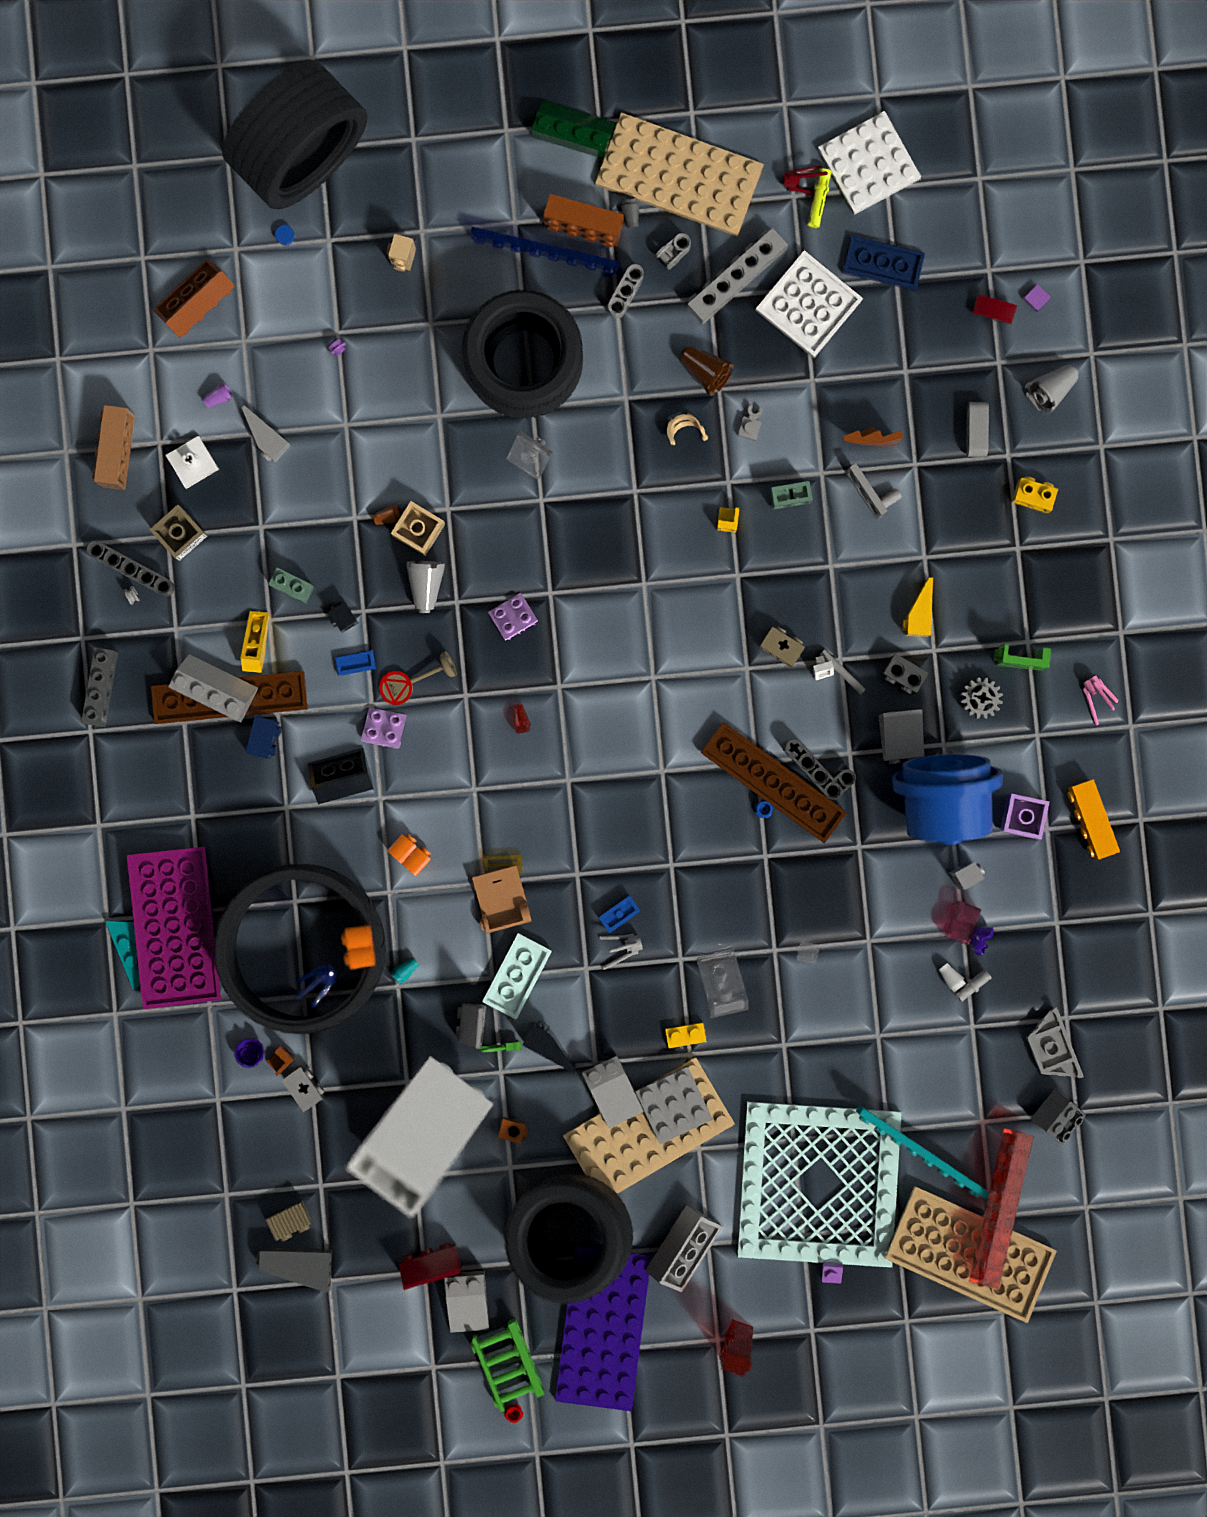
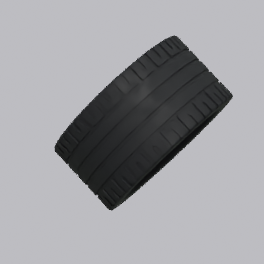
M315 60L302 61L289 67L287 70L285 69L281 74L271 79L243 107V110L235 118L234 123L231 124L230 130L226 134L222 145V156L227 164L270 208L283 209L306 198L338 170V167L349 157V154L352 153L354 147H356L367 124V112L320 62Z

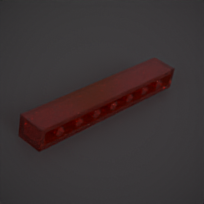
M1004 1128L969 1282L995 1289L1000 1287L1033 1143V1135Z

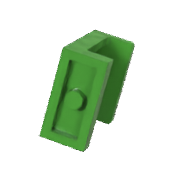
M1006 643L998 646V649H995L994 652L996 666L1043 671L1048 669L1050 665L1051 649L1042 648L1036 651L1035 658L1008 655L1009 644Z

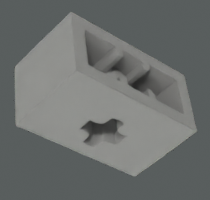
M971 861L949 872L959 890H966L985 879L982 875L985 873L982 866Z
M301 1066L281 1081L302 1111L305 1112L325 1097L323 1094L325 1091L319 1083L316 1084L312 1079L314 1075L308 1067ZM308 1084L307 1091H302L301 1087Z

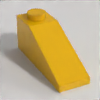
M933 578L926 580L907 614L906 620H903L902 630L906 631L905 636L929 637L931 635Z
M250 611L240 658L242 671L262 673L269 613Z

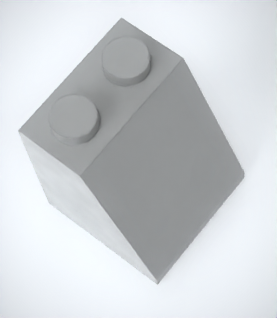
M922 709L879 715L883 761H889V764L900 763V759L911 760L924 757Z

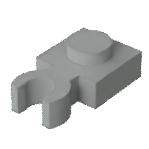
M750 405L748 408L749 418L743 416L738 436L756 441L762 423L757 421V418L761 416L762 408L759 409L757 414L752 413L753 405Z

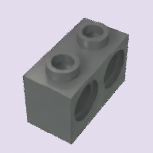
M895 653L882 675L885 677V681L892 685L895 683L900 685L903 692L911 695V693L916 694L928 672ZM892 666L900 668L899 676L892 674ZM910 675L915 676L917 679V683L914 686L908 683Z

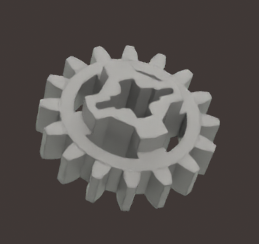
M976 678V683L973 680L969 681L970 687L964 686L963 688L966 692L961 693V696L965 697V699L960 702L966 704L963 710L969 709L968 715L972 716L975 714V719H979L981 715L983 719H987V714L991 717L994 716L993 710H1000L997 704H1003V701L999 700V697L1003 696V694L997 692L1000 686L994 687L995 681L988 683V678H984L983 682H981L980 678ZM976 686H980L978 692H971ZM989 689L992 691L993 696L988 692ZM983 694V698H986L987 701L980 703L981 700L976 696ZM970 700L973 701L975 708L972 707ZM987 704L992 705L991 708L983 711Z

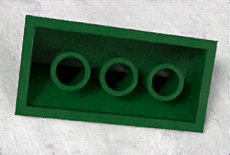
M543 101L535 118L532 137L604 159L616 122Z

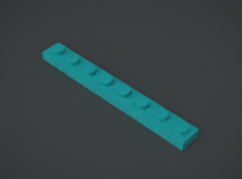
M859 1105L856 1112L860 1115L859 1119L867 1125L871 1122L876 1126L874 1128L882 1135H885V1133L892 1136L890 1138L891 1141L899 1146L901 1143L907 1146L906 1151L915 1157L917 1154L922 1156L923 1159L921 1161L932 1167L933 1164L939 1168L938 1172L943 1176L948 1177L950 1175L955 1178L953 1182L961 1188L964 1186L970 1188L969 1193L979 1199L982 1196L987 1199L990 1192Z

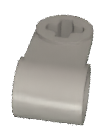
M684 233L676 235L656 253L655 256L667 265L666 268L668 270L674 267L689 252L691 247L689 236ZM680 240H684L687 242V246L680 248L677 246V243Z

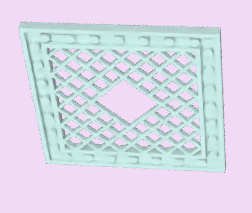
M747 1101L737 1256L741 1258L817 1263L835 1262L847 1265L892 1267V1262L884 1257L895 1229L899 1145L891 1141L890 1138L892 1136L887 1133L885 1135L880 1133L879 1137L874 1131L876 1126L871 1122L867 1125L861 1121L856 1108ZM867 1109L900 1131L901 1111ZM766 1123H771V1124L765 1129ZM778 1124L791 1125L783 1131ZM775 1125L781 1131V1134L773 1140L767 1131ZM797 1125H806L809 1127L804 1132H802V1130ZM816 1126L829 1128L826 1129L823 1133H821ZM795 1127L800 1132V1135L792 1141L786 1133ZM812 1128L820 1135L813 1142L805 1135ZM836 1128L848 1129L843 1134H840ZM833 1129L839 1137L830 1143L825 1135ZM855 1129H867V1131L860 1136ZM852 1130L858 1139L850 1145L844 1136ZM869 1132H872L877 1140L869 1146L863 1138ZM766 1135L771 1141V1143H769L764 1148V1141ZM784 1135L790 1144L782 1150L776 1142ZM802 1137L810 1144L803 1151L795 1144ZM821 1138L829 1145L822 1152L815 1146ZM842 1139L848 1147L840 1154L834 1148V1145ZM861 1140L867 1149L859 1155L853 1147ZM878 1143L879 1156L872 1150V1148ZM774 1144L780 1153L772 1159L766 1151ZM792 1146L799 1152L793 1160L785 1153ZM811 1147L819 1154L812 1161L804 1155ZM832 1148L838 1156L832 1162H829L823 1155ZM851 1149L857 1158L849 1164L842 1156ZM871 1151L876 1159L867 1165L862 1157ZM765 1155L770 1162L763 1167V1157ZM783 1155L789 1163L781 1169L775 1161ZM802 1156L809 1164L800 1171L794 1162ZM819 1158H822L846 1186L817 1211L795 1186L793 1181ZM839 1159L847 1165L840 1173L832 1166ZM860 1160L866 1168L857 1174L852 1166ZM878 1162V1173L876 1175L871 1167ZM771 1164L779 1171L772 1178L765 1172ZM792 1165L798 1173L790 1180L784 1171ZM848 1169L856 1176L849 1183L842 1177ZM869 1170L875 1178L869 1184H866L861 1176ZM762 1173H763V1174L766 1176V1178L769 1180V1181H768L767 1183H765L763 1186H762ZM782 1174L788 1182L782 1188H779L774 1180ZM859 1179L865 1187L856 1193L851 1188V1185ZM877 1181V1189L875 1194L870 1189V1186H872ZM772 1183L778 1191L769 1197L764 1192V1189ZM791 1184L797 1193L789 1199L783 1193V1190ZM849 1188L855 1196L846 1203L840 1195ZM868 1189L874 1197L865 1204L859 1196ZM761 1193L768 1199V1200H767L765 1203H763L762 1205H761ZM779 1194L787 1200L780 1208L772 1201ZM798 1195L806 1201L799 1209L792 1203ZM838 1197L844 1203V1206L836 1212L830 1204ZM856 1199L863 1204V1207L857 1213L849 1206ZM876 1200L874 1214L869 1206ZM771 1203L776 1211L768 1217L762 1209ZM788 1204L796 1211L789 1218L781 1211ZM809 1205L815 1213L806 1219L801 1211ZM828 1206L834 1215L826 1221L820 1212ZM848 1208L853 1216L845 1222L839 1214ZM865 1209L873 1216L866 1223L858 1216ZM761 1212L766 1220L759 1225ZM778 1213L786 1220L779 1227L771 1220ZM799 1214L805 1222L796 1228L791 1220ZM818 1215L824 1223L816 1230L810 1221ZM838 1217L843 1225L835 1231L829 1223ZM855 1218L862 1224L856 1232L848 1226ZM873 1220H875L874 1233L867 1227ZM768 1222L775 1228L769 1236L761 1230ZM787 1223L795 1230L788 1237L780 1231ZM808 1224L814 1232L806 1239L799 1231ZM827 1225L833 1234L825 1240L819 1232ZM846 1227L852 1235L846 1241H843L838 1233ZM865 1228L872 1236L863 1243L857 1235ZM759 1232H760L765 1238H758V1237H759ZM778 1232L784 1239L770 1238ZM798 1234L803 1241L790 1239ZM815 1235H817L822 1240V1242H814L810 1240ZM836 1236L841 1243H829V1241ZM854 1237L860 1242V1244H848V1243H849ZM873 1240V1245H867L870 1241Z

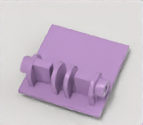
M521 593L488 612L505 641L507 639L511 640V637L517 633L521 634L522 630L526 631V628L538 622Z
M369 708L361 741L394 749L400 748L401 736L407 715Z

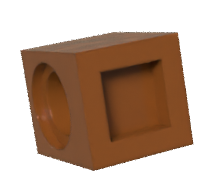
M503 1117L498 1138L521 1144L522 1139L526 1140L528 1128L525 1127L526 1122ZM509 1127H518L519 1133L511 1135L508 1131Z

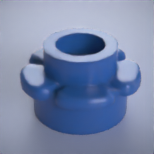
M761 800L760 803L758 802L755 805L756 815L760 818H769L772 815V811H774V807L769 802Z

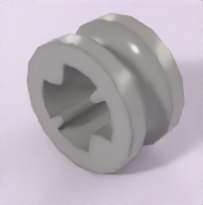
M133 585L130 586L129 590L124 589V593L131 605L134 604V601H141Z

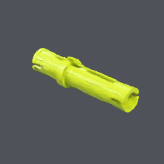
M825 168L820 169L819 172H828V175L819 176L817 185L814 186L815 195L807 224L813 228L820 227L825 197L829 192L828 185L832 171Z

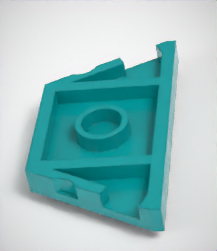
M107 921V927L132 989L136 990L140 986L134 923Z

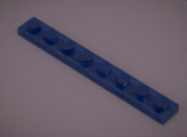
M476 227L471 228V239L478 244H485L486 242L499 249L507 247L516 253L524 251L533 257H540L541 255L548 257V260L554 262L562 260L571 266L579 264L585 266L588 270L600 269L609 275L619 274L620 261Z

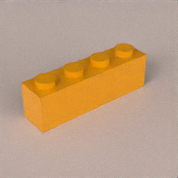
M1094 779L1068 787V798L1075 805L1076 810H1074L1077 821H1080L1083 827L1081 828L1083 838L1088 841L1089 846H1087L1089 855L1094 857V860H1099L1119 853L1117 841Z

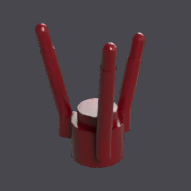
M822 165L789 170V172H784V187H789V191L815 195L814 191L799 188L796 185H800V178L828 175V172L805 173L821 169Z

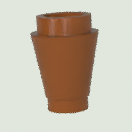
M391 505L373 514V519L376 525L397 523L402 516V511L399 505Z

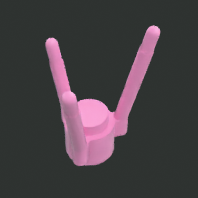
M1096 675L1083 683L1085 688L1082 690L1086 695L1094 723L1098 725L1090 692L1092 695L1099 692L1111 710L1115 708L1103 690L1115 703H1118V699Z

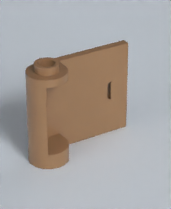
M517 865L472 877L483 917L480 920L482 931L486 930L488 934L532 921Z

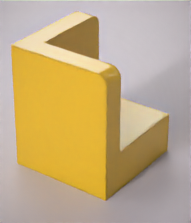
M735 507V509H719L717 531L736 533L739 507Z

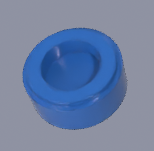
M281 225L276 229L275 237L281 245L286 246L294 241L295 233L290 226Z

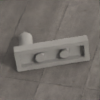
M856 463L845 472L876 519L887 512V507L902 498L899 490L894 489L879 499Z

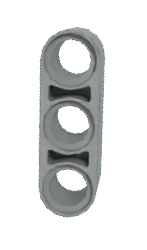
M633 264L626 270L608 304V313L612 318L619 319L625 314L643 281L644 273L641 266ZM636 271L640 276L637 279H633L630 277V273ZM623 288H628L631 293L623 295L620 291ZM613 305H620L622 307L619 312H614L611 308Z
M968 402L967 457H987L988 402Z

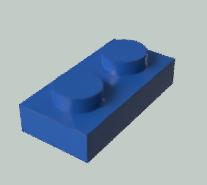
M629 895L598 918L607 931L611 933L639 913L640 909Z

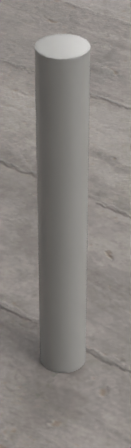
M826 650L820 654V656H824L826 662L832 661L834 669L860 695L866 690Z

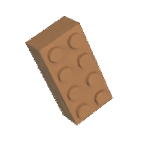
M104 405L103 410L100 412V422L102 424L101 429L97 432L99 447L95 450V460L97 462L96 467L92 471V478L95 483L103 488L126 489L135 415L128 408Z

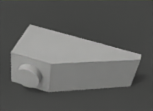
M244 405L242 410L258 448L262 451L260 455L268 462L272 459L276 463L290 447V444Z

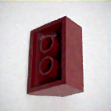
M450 1242L444 1243L436 1250L428 1248L422 1250L421 1254L416 1256L414 1254L403 1256V1260H400L399 1263L403 1289L407 1290L459 1274L463 1265L456 1243L452 1245Z

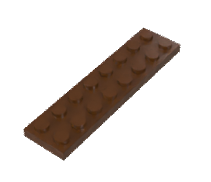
M305 671L238 677L258 687L245 716L308 710ZM169 684L151 686L154 724L156 725L228 718V716L169 688Z
M724 722L701 751L702 755L762 799L769 802L773 807L824 844L847 814L838 805Z

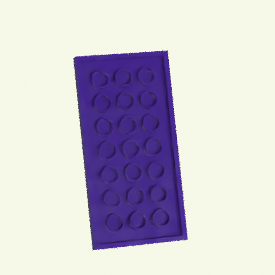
M575 1245L573 1266L589 1263L599 1254L601 1248ZM631 1253L624 1270L603 1291L585 1301L567 1304L555 1396L556 1402L632 1412L649 1274L646 1272V1269L649 1266L652 1255Z

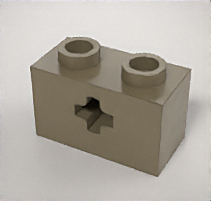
M778 626L776 628L772 627L759 648L792 668L805 648L802 645L803 642L796 637L791 639L786 635L787 632ZM778 642H786V647L788 649L784 648L783 650H780V645L778 644Z

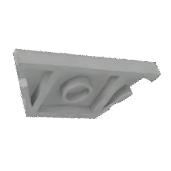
M1053 1007L1026 1037L1039 1072L1046 1075L1083 1078V1073L1058 1009Z

